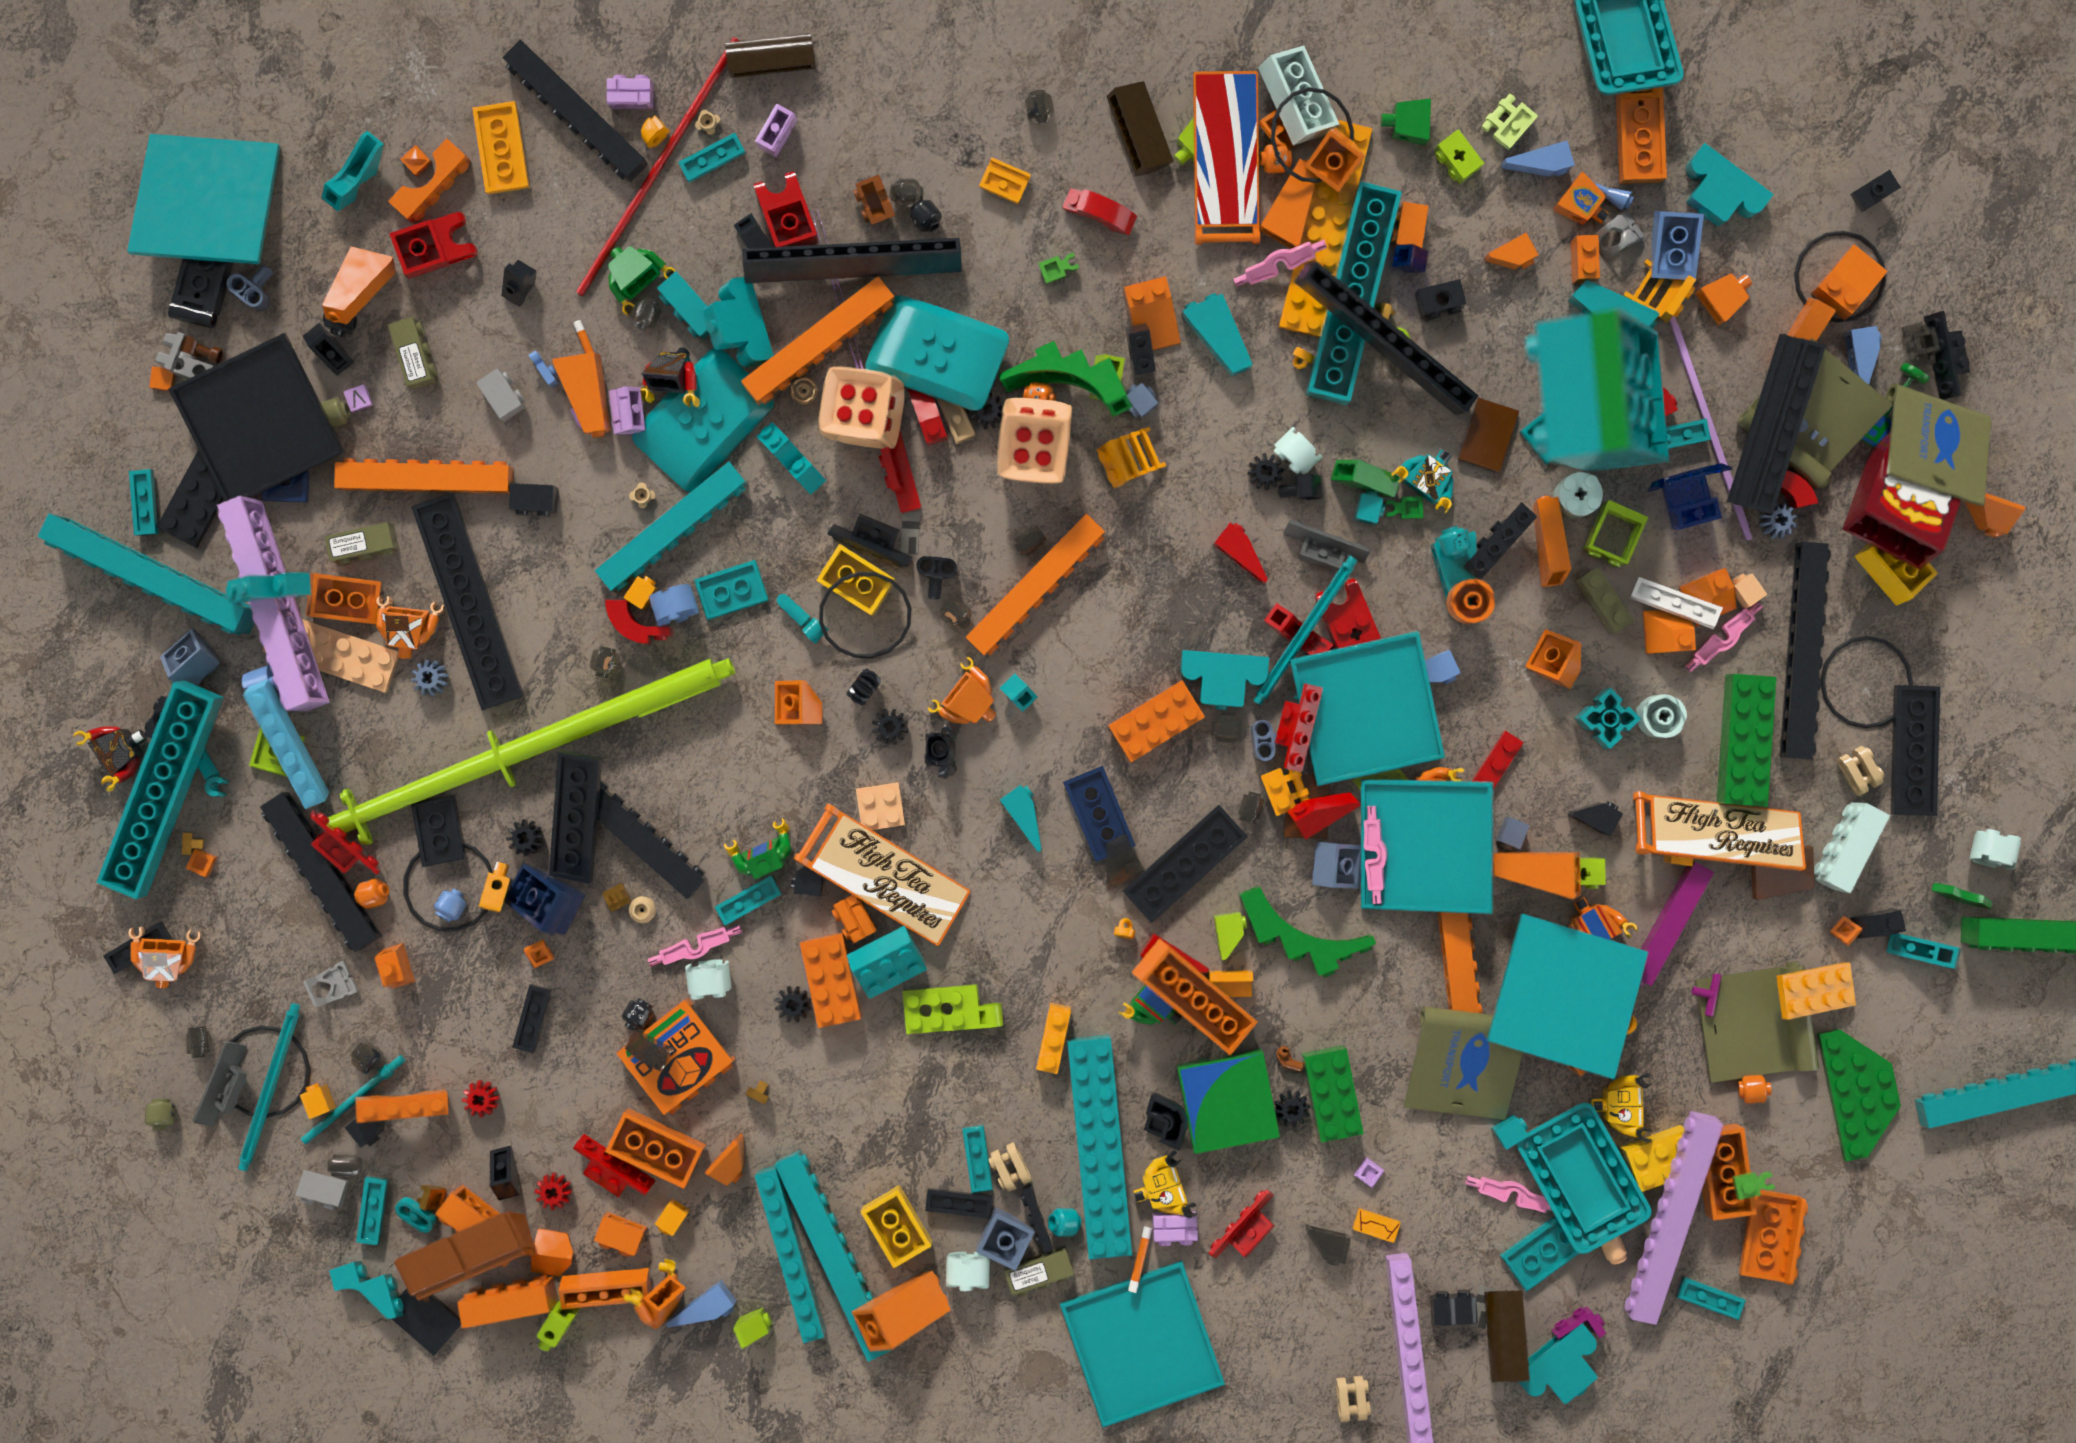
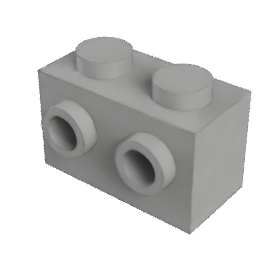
M497 368L477 381L476 384L498 417L505 422L526 408L523 403L525 398L518 389L514 390L511 385L513 380L507 371L503 373Z
M304 1170L295 1196L301 1197L300 1202L313 1205L314 1201L323 1203V1208L335 1210L336 1206H343L350 1182Z

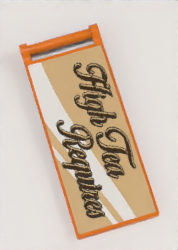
M1641 791L1633 793V801L1636 805L1637 844L1635 849L1637 854H1659L1804 871L1806 868L1800 812L1649 795ZM1646 802H1650L1652 846L1646 843L1644 806Z
M827 803L821 819L800 853H797L793 859L932 944L939 946L969 896L970 890ZM833 815L836 816L838 820L813 861H809L807 856Z

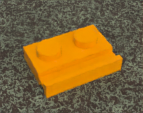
M991 157L979 188L1019 205L1031 174Z

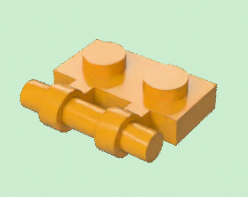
M1278 768L1260 776L1276 816L1286 813L1295 806V799L1300 798L1301 802L1309 799V791L1303 785L1301 772L1289 770V774L1283 775L1281 768ZM1293 780L1297 790L1294 793L1290 792L1287 782Z

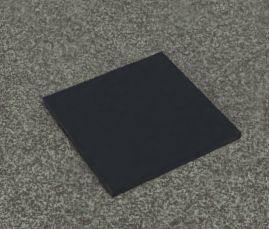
M282 333L168 388L225 502L238 496L252 498L345 453L286 333Z

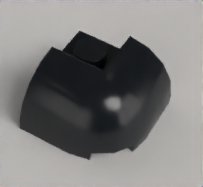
M1153 1093L1146 1111L1148 1117L1144 1130L1160 1137L1161 1143L1179 1151L1183 1145L1188 1128V1116L1184 1108L1177 1102L1158 1093Z

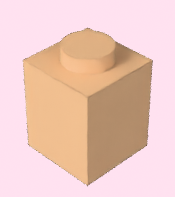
M1742 573L1732 580L1735 588V598L1742 608L1751 607L1768 595L1753 573L1748 575Z

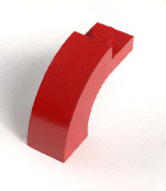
M1070 188L1062 206L1067 212L1091 218L1105 225L1113 232L1128 236L1137 219V215L1125 206L1086 189L1080 191Z
M1787 470L1780 493L1787 499L1789 508L1796 509L1817 504L1816 494L1809 483L1796 473Z
M605 600L606 612L610 622L624 637L647 645H651V636H654V640L666 641L667 637H673V628L650 627L639 624L632 615L631 602L628 600Z
M1278 603L1275 604L1264 619L1276 633L1289 643L1303 624L1293 613ZM1312 630L1300 651L1306 655L1333 650L1335 646Z

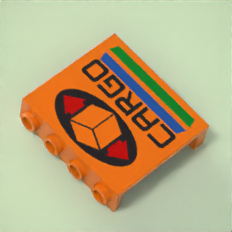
M689 998L677 1005L616 1053L663 1115L667 1112L671 1114L682 1107L680 1102L685 1098L688 1101L699 1094L698 1088L702 1085L708 1087L716 1080L714 1076L720 1071L724 1074L733 1067L731 1063L735 1060L734 1056L730 1057L693 1010L691 1007L693 1003Z

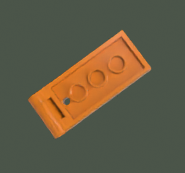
M1663 87L1616 94L1619 184L1662 183L1667 179Z

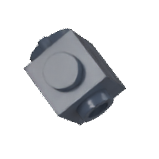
M1143 383L1139 386L1134 384L1126 391L1133 407L1127 411L1133 418L1139 417L1141 420L1158 406V402L1154 398L1156 394L1149 385L1145 387Z

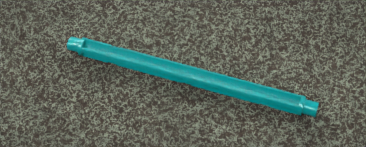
M1349 556L1346 562L1342 563L1343 565L1268 675L1267 680L1257 691L1258 694L1254 698V702L1262 705L1264 700L1268 699L1279 679L1290 665V659L1296 656L1337 595L1341 586H1343L1354 570L1353 567L1357 563V559Z
M291 1003L289 1010L286 1012L239 1158L238 1169L241 1171H248L249 1165L253 1161L289 1045L300 1016V1004Z

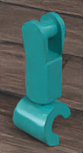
M780 594L777 597V604L801 627H804L802 629L804 634L816 644L824 636L819 620L809 616L786 594Z
M205 747L202 754L203 757L198 764V769L207 781L205 783V791L210 796L226 797L225 792L218 790V785L228 784L230 781L223 777H217L220 773Z

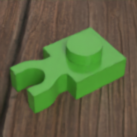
M1074 253L1068 254L1061 261L1059 256H1055L1038 263L1046 285L1065 278V271L1073 272L1079 270L1078 264L1071 266L1068 263L1070 259L1075 258Z
M1769 1171L1763 1172L1758 1177L1754 1172L1733 1176L1737 1199L1742 1200L1761 1195L1760 1189H1775L1774 1184H1765V1179L1772 1177V1173Z

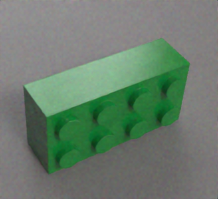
M1341 1045L1301 1053L1317 1136L1320 1142L1363 1135L1364 1132L1347 1048Z

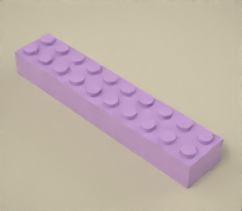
M238 496L217 505L219 519L224 524L226 530V540L231 545L233 551L232 558L240 572L239 578L248 575H277L286 572L262 501ZM295 598L249 601L248 603L253 611L252 618L258 626L260 632L259 639L265 647L267 653L266 660L272 668L274 674L273 681L279 689L281 695L280 702L285 710L307 712L330 703Z

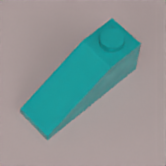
M1020 784L1001 798L1000 801L1037 852L1042 849L1034 802L1031 799L1034 794L1027 785L1023 788Z
M1896 933L1890 935L1886 953L1957 969L1962 948Z

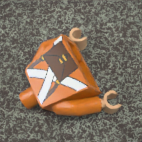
M380 596L376 600L380 606L377 612L376 627L382 637L386 639L388 646L398 647V657L408 659L412 657V649H418L422 644L427 643L435 632L439 621L438 615H442L445 612V606L442 604L441 609L435 611L436 602H433L430 605L432 614H429V611L393 607V600L389 596H387V602L383 604V597Z
M142 926L139 928V936L134 934V927L128 932L130 938L133 939V942H131V962L142 972L144 979L155 980L157 988L168 987L169 981H176L178 974L184 973L191 966L196 951L195 942L201 936L199 931L196 939L190 938V929L186 936L189 941L188 944H186V941L144 938L140 942V938L145 934V929Z

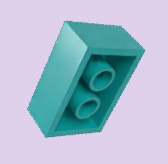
M905 926L846 955L852 973L869 999L928 970L920 950Z

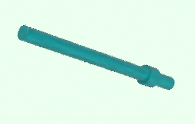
M399 1055L390 1064H385L378 1070V1074L302 1136L301 1141L304 1144H308L355 1104V1097H364L384 1079H389L406 1059Z

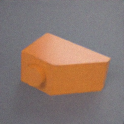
M1524 233L1491 251L1484 259L1486 262L1513 270L1520 267L1524 270L1535 263L1534 259L1539 254L1527 233Z

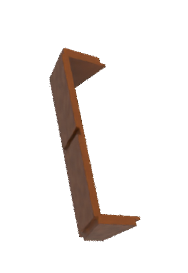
M508 1211L399 1257L394 1261V1264L410 1295L416 1296L418 1301H430L429 1296L521 1256H534L532 1249L534 1244L526 1215Z

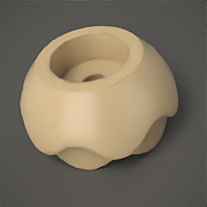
M807 377L795 380L791 385V397L799 404L811 403L817 396L815 382Z
M643 896L635 898L629 906L631 918L638 923H648L656 914L654 901Z

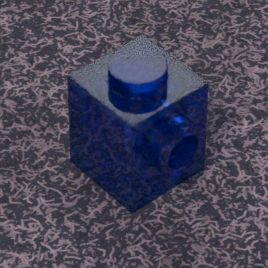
M1415 244L1396 245L1392 266L1406 273H1425L1428 251Z

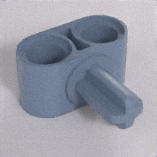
M262 265L251 279L240 274H232L227 280V287L248 306L257 311L266 310L270 305V298L262 287L273 275V271L266 265ZM243 281V287L237 290L238 283ZM260 295L259 302L254 304L255 296Z
M1256 721L1250 728L1253 755L1259 761H1269L1275 755V746L1280 745L1275 743L1277 733L1273 732L1272 725L1268 721ZM1259 724H1263L1266 727V734L1264 736L1258 735L1256 731ZM1263 745L1269 749V754L1265 758L1259 754V749Z

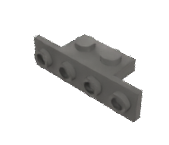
M1289 520L1283 533L1303 541L1298 559L1334 572L1339 571L1344 557L1352 556L1359 562L1364 563L1371 550L1362 544L1350 542L1340 536L1328 534L1321 529H1315L1293 520Z
M229 1041L224 1043L194 1115V1123L214 1126L220 1111L225 1114H231L238 1102L241 1088L246 1083L247 1073L239 1067L247 1047L245 1044Z

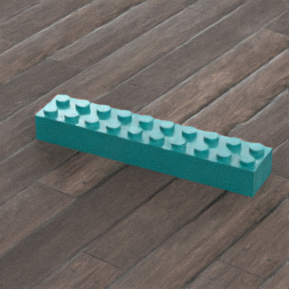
M1360 181L1356 188L1335 277L1374 308L1402 191ZM1326 310L1305 396L1347 406L1351 401L1365 340L1328 310Z
M48 513L37 537L45 540L43 544L54 549H61L64 551L63 554L69 557L82 559L83 563L90 567L103 569V573L114 578H121L123 583L132 587L142 588V592L151 596L156 595L162 598L161 601L169 605L182 607L181 611L190 615L200 616V620L208 624L221 626L220 629L222 631L241 635V633L250 634L255 624L250 605L243 602L229 603L228 596L225 593L70 518Z
M185 680L173 682L96 883L136 900L148 895L224 700L223 696Z
M1108 1034L1068 1038L1088 1257L1090 1260L1132 1255L1111 1036Z

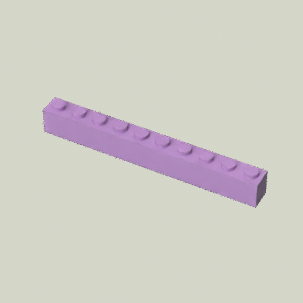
M1690 1111L1689 1117L1685 1120L1682 1138L1678 1141V1150L1671 1162L1669 1177L1664 1183L1663 1196L1658 1201V1211L1656 1217L1651 1222V1232L1649 1238L1645 1241L1643 1256L1638 1261V1271L1636 1277L1632 1280L1630 1295L1625 1301V1311L1632 1320L1657 1325L1723 1124L1715 1116Z
M1407 1253L1385 1255L1408 1443H1433L1411 1258Z

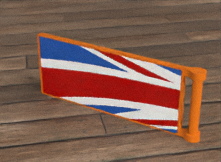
M1194 72L1195 245L1212 242H1252V244H1259L1258 72ZM1202 227H1252V233L1203 234Z

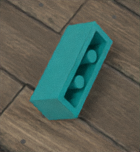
M675 271L657 287L661 293L658 297L666 306L671 304L675 308L672 313L680 322L685 320L690 325L687 329L695 338L699 336L704 340L710 335L706 329V320L703 310L708 306L679 273Z

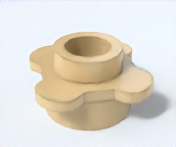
M702 110L695 126L698 130H704L708 135H713L716 125L720 123V117L713 115L708 110Z
M639 483L633 492H630L629 497L631 500H635L640 508L644 509L647 507V503L655 498V492L650 491L645 483Z

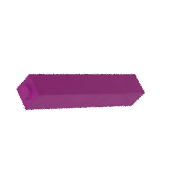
M1693 861V866L1686 865L1641 947V950L1648 952L1640 982L1642 987L1644 984L1653 985L1714 874L1713 871Z

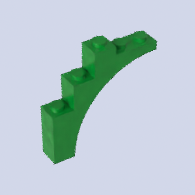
M1055 341L1035 349L1037 356L998 374L1007 393L1029 386L1032 382L1063 383L1080 387L1095 395L1105 404L1112 417L1133 408L1110 358L1090 367L1082 349L1062 358Z
M1260 886L1238 893L1257 942H1263L1264 945L1276 941L1275 937L1278 936L1285 955L1289 960L1298 961L1305 958V953H1308L1318 976L1323 975V978L1335 974V970L1339 968L1337 959L1340 962L1352 958V953L1358 951L1360 954L1368 952L1376 944L1371 934L1349 940H1329L1305 934L1289 925L1275 912L1265 898Z

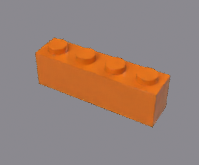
M649 1268L562 1276L558 1290L561 1309L629 1303L624 1300V1295L632 1296L630 1289L642 1293L640 1301L642 1302L643 1298L651 1292Z

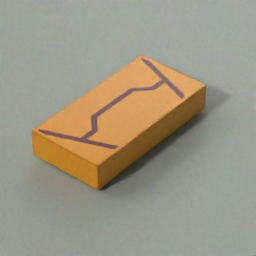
M1358 1208L1352 1229L1394 1243L1401 1222Z

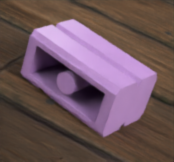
M614 75L613 78H607V105L610 109L654 108V85L652 80L646 75H635V78Z
M776 104L755 140L757 147L777 158L792 132L791 129L794 128L798 121L796 115Z
M624 386L610 390L609 404L611 406L614 434L631 435L636 432L646 431L641 388Z
M1163 1212L1152 1213L1153 1240L1158 1242L1159 1246H1169L1171 1242H1180V1245H1192L1193 1241H1198L1197 1215L1193 1218H1187L1185 1215H1171Z

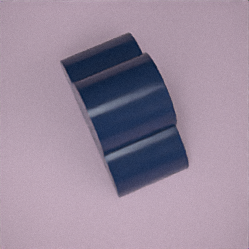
M523 862L504 898V902L540 931L552 935L555 933L566 935L586 895L569 884L555 879L547 873Z

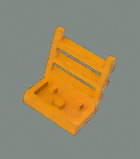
M1646 259L1644 264L1651 268L1652 262ZM1650 269L1635 294L1632 295L1626 291L1623 296L1657 311L1660 314L1658 317L1667 324L1673 316L1677 317L1684 306L1681 303L1684 298L1689 299L1694 292L1695 287L1692 285L1696 279L1690 275L1684 281L1681 279H1670L1673 282L1655 309L1648 304L1665 278H1659L1645 302L1637 298L1651 277Z
M1150 427L1142 428L1114 440L1112 439L1097 449L1099 460L1103 463L1107 472V478L1114 489L1134 478L1166 466L1165 462H1159L1147 435V432L1151 431ZM1136 436L1140 437L1152 467H1149ZM1128 439L1142 471H1139L1137 464L1133 458V455L1129 449V446L1126 442V440Z

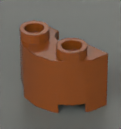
M879 174L855 184L857 189L853 190L857 202L862 201L864 210L861 213L865 223L870 222L873 225L895 216Z

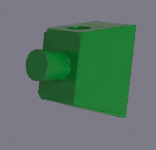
M1431 99L1396 103L1393 108V114H1381L1380 127H1392L1393 139L1426 145L1430 139Z

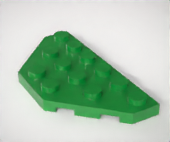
M1840 1029L1817 1033L1843 1160L1847 1162L1866 1158L1901 1107L1892 1063Z

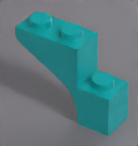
M369 131L364 132L341 170L332 179L324 183L321 199L336 211H340L354 202L359 185L377 174L384 144Z
M773 422L764 427L761 433L757 435V438L810 495L827 481Z
M285 572L277 575H248L227 581L226 595L228 596V602L241 603L273 598H300L311 595L310 573Z
M362 1261L352 1262L329 1270L334 1291L355 1289L361 1292L387 1319L403 1316V1303L398 1298L396 1291L398 1284L392 1273L367 1280V1269L362 1264Z

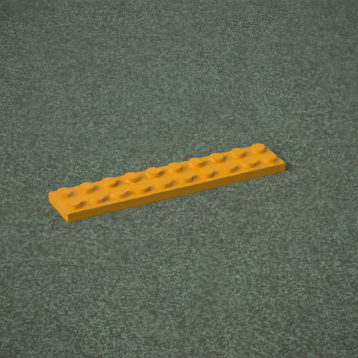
M1338 120L1339 125L1335 128L1350 139L1348 122ZM1352 123L1354 129L1353 142L1366 157L1373 128ZM1365 157L1340 192H1337L1324 181L1315 183L1300 245L1307 242L1313 245L1324 240L1327 249L1316 252L1314 259L1304 262L1292 270L1278 328L1320 337L1327 309L1294 283L1304 266L1313 261L1320 263L1335 276Z

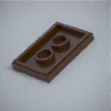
M1478 397L1457 460L1499 473L1519 410Z
M1301 773L1303 785L1309 791V799L1330 796V784L1317 786L1314 774ZM1293 780L1288 781L1287 785L1290 792H1296ZM1300 798L1294 800L1295 805L1301 803ZM1286 812L1283 837L1304 838L1297 830L1289 813ZM1328 826L1308 839L1327 840Z
M1810 845L1804 846L1806 865L1804 871L1751 865L1753 898L1760 900L1815 888L1813 847Z

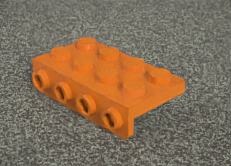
M1760 1189L1761 1195L1754 1197L1757 1215H1750L1747 1218L1739 1274L1793 1285L1798 1274L1796 1263L1801 1255V1247L1799 1245L1800 1239L1804 1235L1803 1220L1808 1212V1204L1806 1199L1799 1195Z

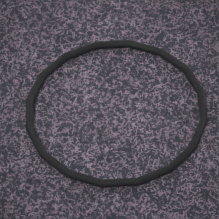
M1307 87L1292 92L1279 105L1272 120L1271 142L1276 159L1288 174L1300 181L1319 183L1323 180L1320 178L1301 177L1290 170L1279 155L1275 141L1276 121L1283 106L1294 96L1305 92L1323 93L1336 101L1346 115L1352 141L1354 139V129L1350 114L1339 98L1325 89Z
M1847 231L1828 232L1810 241L1799 255L1794 272L1796 291L1803 304L1805 305L1807 300L1800 290L1798 273L1803 256L1813 244L1828 236L1846 235L1857 238L1873 250L1880 265L1885 268V263L1877 248L1863 236ZM1886 274L1882 278L1877 298L1868 309L1854 317H1848L1845 321L1842 318L1834 317L1830 321L1836 323L1854 321L1871 312L1882 298L1887 280Z
M856 572L840 578L826 591L819 608V624L825 639L837 651L854 658H875L889 653L903 641L911 626L912 608L906 592L893 579L877 572ZM857 576H876L890 582L902 594L907 606V625L901 637L888 649L874 654H854L840 648L828 636L823 623L824 605L830 592L843 581Z
M1864 636L1851 638L1833 650L1824 663L1821 687L1823 699L1834 715L1849 725L1871 728L1885 725L1893 720V715L1882 722L1870 724L1849 721L1835 710L1827 697L1825 677L1828 664L1835 654L1852 642L1871 640L1883 643L1895 651L1904 663L1909 686H1913L1910 665L1898 648L1887 640Z
M464 843V847L473 850L485 862L488 872L493 873L488 859L476 847ZM418 852L410 860L404 874L403 895L410 912L423 925L438 931H460L475 925L488 912V910L484 909L472 922L459 927H439L425 921L413 909L408 896V875L414 862L420 857V853ZM493 881V885H492V888H493L494 890H495V881Z
M263 1025L243 1030L229 1042H235L244 1034L261 1029L280 1033L281 1028ZM292 1036L291 1040L301 1051L306 1067L304 1086L295 1101L283 1110L267 1114L266 1118L286 1113L299 1103L300 1095L305 1093L306 1087H308L310 1066L307 1054L294 1036ZM238 1104L234 1107L248 1116L254 1115V1112H249Z

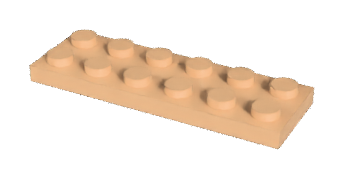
M302 619L319 671L387 693L399 659L398 651Z

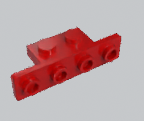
M900 430L894 449L890 447L880 449L879 461L881 467L886 469L887 476H884L887 488H891V491L896 494L900 512L906 513L920 509L922 506Z
M1304 684L1299 704L1285 701L1275 743L1288 747L1284 763L1285 769L1298 772L1303 771L1323 691L1322 687Z
M315 811L311 813V818L324 829L311 845L344 874L358 860L376 875L380 873L379 862L373 856L369 855L367 857L363 854V848L358 843L348 841L345 838L347 835L342 829L332 827L326 815L322 812L317 814Z
M583 1134L573 1147L575 1151L591 1160L583 1175L618 1198L627 1185L642 1195H646L655 1183L653 1178L632 1164L605 1152L606 1147L586 1134Z
M1267 1189L1260 1191L1254 1198L1255 1202L1250 1207L1242 1210L1238 1221L1231 1223L1225 1229L1226 1234L1211 1244V1250L1208 1254L1211 1257L1217 1258L1231 1243L1246 1258L1275 1227L1260 1211L1274 1194Z

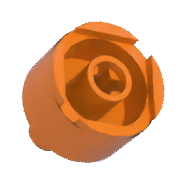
M1468 579L1457 583L1449 591L1446 600V608L1449 614L1456 621L1463 624H1473L1485 620L1491 615L1495 607L1492 588L1486 582L1478 579ZM1472 597L1474 605L1469 606L1467 599Z

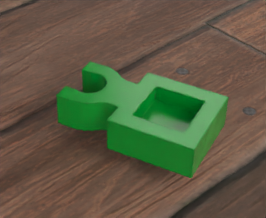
M1423 496L1400 497V503L1394 500H1385V505H1392L1394 508L1393 512H1386L1385 517H1393L1396 514H1400V519L1423 518Z

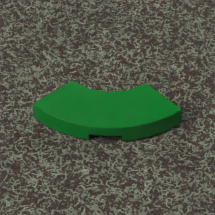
M1933 883L1932 886L1933 892L1964 904L1985 909H1991L1993 904L1984 895L1971 893L1953 885Z

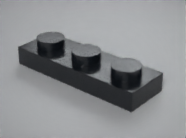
M158 922L145 930L144 936L140 938V942L142 938L173 940L163 922ZM133 939L103 955L114 974L133 964L131 962V942H133Z
M534 984L529 985L512 1048L530 1053L535 1052L552 989Z
M1032 1184L1023 1187L1024 1193L1020 1195L1024 1207H1029L1031 1214L1027 1216L1031 1227L1035 1226L1038 1234L1034 1235L1038 1248L1042 1247L1045 1253L1052 1250V1243Z
M928 1188L925 1211L990 1219L992 1195Z

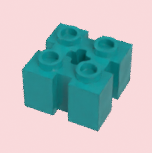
M1604 688L1592 700L1595 703L1594 706H1586L1574 717L1585 731L1593 730L1595 732L1592 738L1603 749H1611L1622 738L1619 734L1621 731H1629L1641 720L1629 706L1622 707L1620 705L1623 699L1612 688ZM1605 715H1609V716H1610V717L1608 718V719L1610 720V722H1605V720H1604V716H1605Z

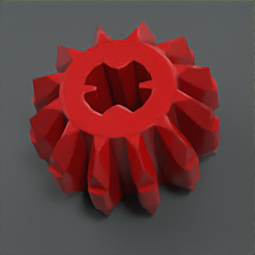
M482 1080L477 1081V1084L472 1082L469 1084V1089L463 1091L467 1097L463 1098L462 1102L468 1103L464 1110L467 1111L471 1108V1116H475L478 1112V1116L483 1118L485 1113L488 1115L493 1113L492 1108H498L499 1105L495 1101L499 1100L500 1096L494 1095V1092L498 1090L497 1087L490 1089L491 1082L488 1081L485 1085ZM483 1096L484 1100L479 1102L477 1098Z
M556 1172L552 1173L551 1177L548 1174L544 1175L543 1180L537 1182L540 1188H537L534 1192L541 1195L536 1199V1202L543 1200V1208L550 1204L551 1211H554L556 1206L560 1209L563 1208L564 1202L568 1203L571 1200L568 1195L572 1194L573 1190L567 1188L571 1181L564 1183L565 1175H561L558 1179ZM552 1188L557 1190L555 1195L550 1193Z

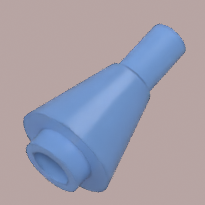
M1598 183L1596 184L1605 194L1606 199L1620 211H1623L1624 208L1629 209L1634 199L1631 196V191L1609 189Z

